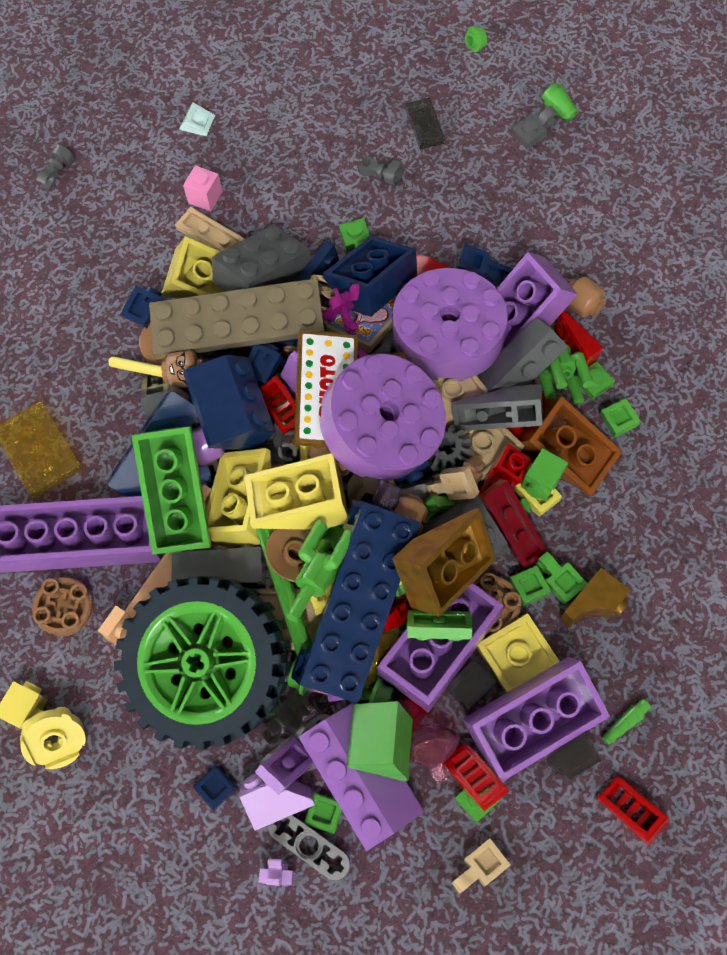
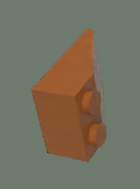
M564 397L547 399L542 404L543 426L526 427L518 437V440L524 445L522 451L535 461L542 448L567 461L568 465L562 479L588 496H592L623 451Z

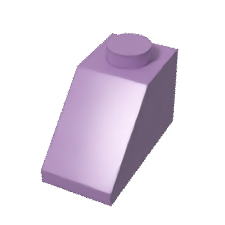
M257 774L247 777L240 784L239 797L255 831L315 805L311 787L296 781L280 795L269 787Z

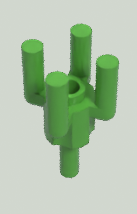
M551 324L550 328L555 332L553 324ZM567 345L568 347L538 377L546 400L557 397L551 381L554 379L557 389H563L568 386L574 404L583 403L584 397L579 383L575 379L576 368L584 388L593 386L594 381L584 354L582 352L572 354L569 345Z
M316 521L298 552L299 557L305 564L295 581L301 590L286 615L290 621L298 622L311 597L324 595L329 585L333 586L339 566L346 555L352 531H344L330 555L327 552L331 547V543L326 539H321L327 529V525L323 521Z

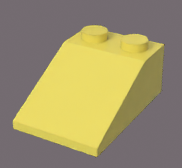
M185 236L174 251L162 295L167 298L179 299L224 292L213 283L212 257L220 253V251Z
M269 449L226 452L220 457L206 509L210 539L216 544L226 547H237L247 543L255 546L261 545L256 528H252L250 525L244 475L271 469Z
M332 453L244 475L250 525L252 528L312 530L318 520L326 523L327 528L345 524L348 510L341 473Z

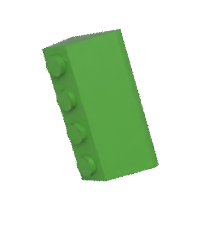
M191 426L131 435L152 555L211 547Z

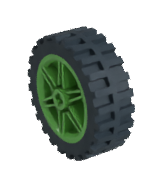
M195 576L186 579H175L169 581L165 587L153 589L149 592L151 596L149 599L139 601L133 607L137 613L133 618L125 619L122 628L127 630L125 638L117 639L115 649L122 650L121 660L114 661V671L121 670L123 682L116 683L118 692L126 691L130 699L129 702L124 704L127 711L130 713L136 710L142 717L137 724L143 730L148 727L156 730L154 738L161 742L167 739L174 740L173 746L182 749L189 745L195 746V750H205L215 745L220 747L241 738L266 721L265 718L269 713L275 711L279 705L277 700L280 694L284 693L288 686V683L285 682L286 673L291 670L292 662L287 661V650L291 649L290 640L285 641L282 629L286 628L283 620L276 619L272 613L275 610L273 605L259 598L261 593L254 588L248 589L242 586L243 582L234 579L228 580L218 576ZM198 623L204 625L201 635L195 632V625ZM229 636L232 638L233 645L231 648H227L224 644V637ZM174 642L179 650L178 654H173L170 651L169 646L171 643ZM201 656L200 661L204 663V667L198 668L199 662L195 660V657ZM229 668H234L236 671V677L233 680L228 679L226 676ZM177 673L183 675L179 686L175 685L172 681L173 676ZM203 687H205L211 695L208 699H204L201 696V690Z

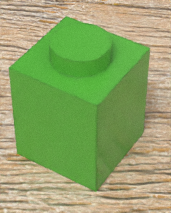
M542 448L525 475L521 488L525 489L530 496L547 502L562 478L568 462Z

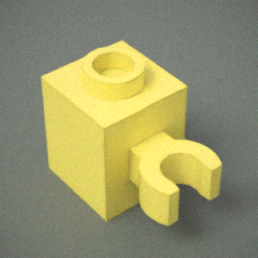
M13 681L0 703V719L21 729L24 721L43 712L42 709L47 699L40 695L42 689L25 681L23 686Z

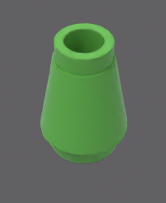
M554 83L543 93L544 105L546 107L552 106L557 111V115L565 119L566 122L578 114V110L563 86Z

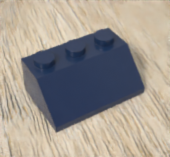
M370 236L325 271L323 278L332 290L337 288L339 294L349 291L353 284L358 283L360 286L358 300L353 301L354 306L351 310L372 317L393 299L405 284L417 276L416 249Z
M223 355L184 370L183 374L208 448L257 449L276 432L249 357Z

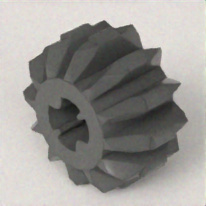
M453 425L449 426L437 451L428 459L429 462H432L431 469L433 471L441 468L442 472L447 468H455L458 465L463 466L464 462L467 461L466 458L473 457V450L469 449L473 444L471 438H465L466 433L463 429L455 433V427ZM450 446L453 453L447 455L444 448Z

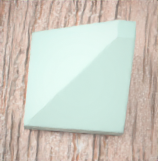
M193 102L179 129L207 136L215 115Z

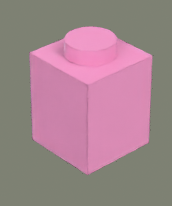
M196 165L183 185L188 203L210 212L223 192L219 174Z

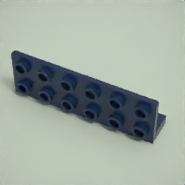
M136 285L120 315L147 329L151 323L149 303L165 301L166 299L161 297L162 293L150 286L143 289ZM266 343L265 346L258 344L237 347L249 353L248 357L257 382L262 385L272 379L277 367L283 370L287 362V357L281 354L282 350L270 343Z
M352 501L343 527L344 530L352 531L346 555L339 566L311 649H300L291 678L299 685L349 701H359L401 581L392 558L416 537L420 526L418 521L363 501Z

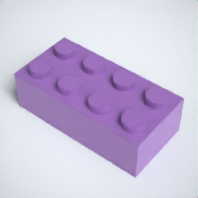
M472 583L445 610L471 612L472 640L429 639L423 641L416 638H407L406 629L378 665V675L425 711L429 712L500 617L504 605Z
M567 657L462 720L485 763L503 782L606 720L610 715L582 662Z

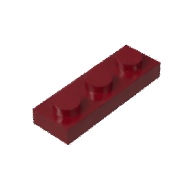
M502 478L479 494L521 568H528L548 552L508 480Z

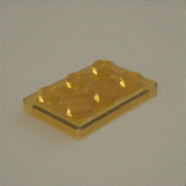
M41 401L0 424V445L32 499L83 470Z

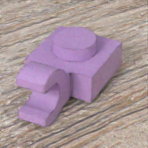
M269 858L268 869L260 868L259 883L273 886H294L295 872L289 871L288 864H283L282 859Z

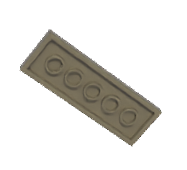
M317 278L149 303L152 347L155 359L166 358L169 353L193 350L195 353L298 339L299 330L325 332Z

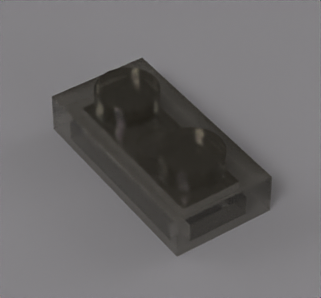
M430 97L405 103V110L419 149L444 144L445 137Z

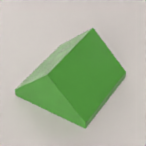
M398 701L364 703L353 706L347 768L404 782L408 781L413 719Z

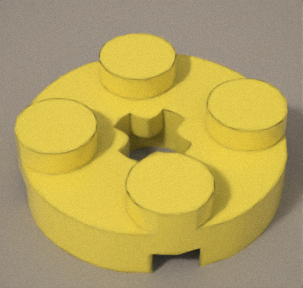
M58 707L40 712L24 721L21 727L20 746L23 757L34 766L35 763L45 765V769L61 768L75 761L79 756V750L86 741L82 722L66 707ZM52 735L58 736V742L53 744L50 740H45Z

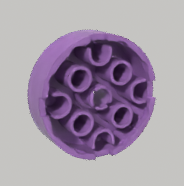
M456 268L426 271L405 284L395 299L392 318L394 347L397 353H406L407 360L422 369L431 379L438 380V377L455 378V381L477 376L487 370L497 360L503 348L508 318L505 301L492 283L475 272Z
M371 354L353 361L329 385L321 401L320 429L328 449L340 464L361 477L368 476L380 479V481L404 477L426 462L437 451L444 437L446 413L437 387L422 369L412 362L395 355Z

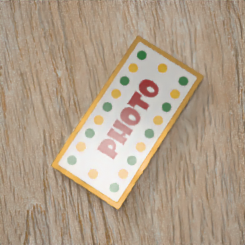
M299 330L294 445L328 448L320 429L321 401L329 385L350 363L357 360L358 335Z

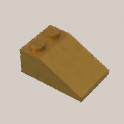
M475 508L412 539L392 560L411 608L440 617L496 560V556L481 511Z

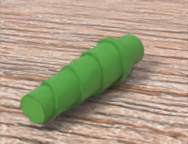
M641 699L635 706L630 705L631 707L601 737L607 745L612 744L617 738L644 719L643 715L651 709L650 704L645 699Z

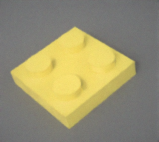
M529 614L524 615L482 640L477 646L479 653L505 693L560 662Z

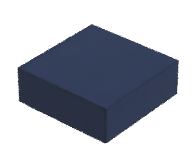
M217 765L192 786L213 811L237 790Z

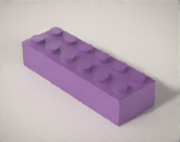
M142 496L0 506V573L160 562L162 559V554L152 555Z

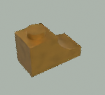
M600 568L566 609L560 620L571 627L576 621L587 616H603L607 620L613 613L619 616L630 603L625 598L631 590Z

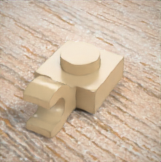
M469 466L444 469L440 474L432 477L434 482L425 484L429 495L446 493L449 501L472 499L479 493Z
M489 838L464 859L469 869L455 879L452 884L459 894L477 879L485 887L511 865Z

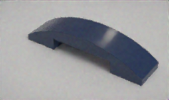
M466 243L463 245L457 269L477 273L496 288L513 270V268L490 260L489 252Z

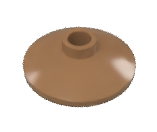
M275 529L269 536L265 548L266 558L272 570L283 579L292 582L296 581L298 574L305 564L299 557L298 552L311 530ZM288 553L295 554L297 560H293L292 558H290Z

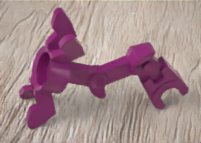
M358 283L353 284L349 291L339 294L337 288H334L336 296L329 300L330 308L322 314L323 319L329 322L335 321L336 316L340 314L348 335H356L355 331L358 330L356 322L352 320L349 310L354 306L353 301L358 300L360 287ZM359 344L357 359L368 355L364 350L359 349Z

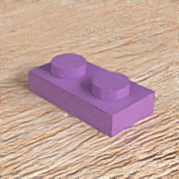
M293 737L265 760L255 773L280 795L313 765V761L305 747Z

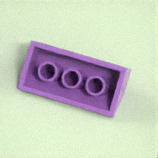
M353 702L298 737L363 847L368 851L424 812V809L407 781L404 782L347 768L353 706L359 704L358 702Z

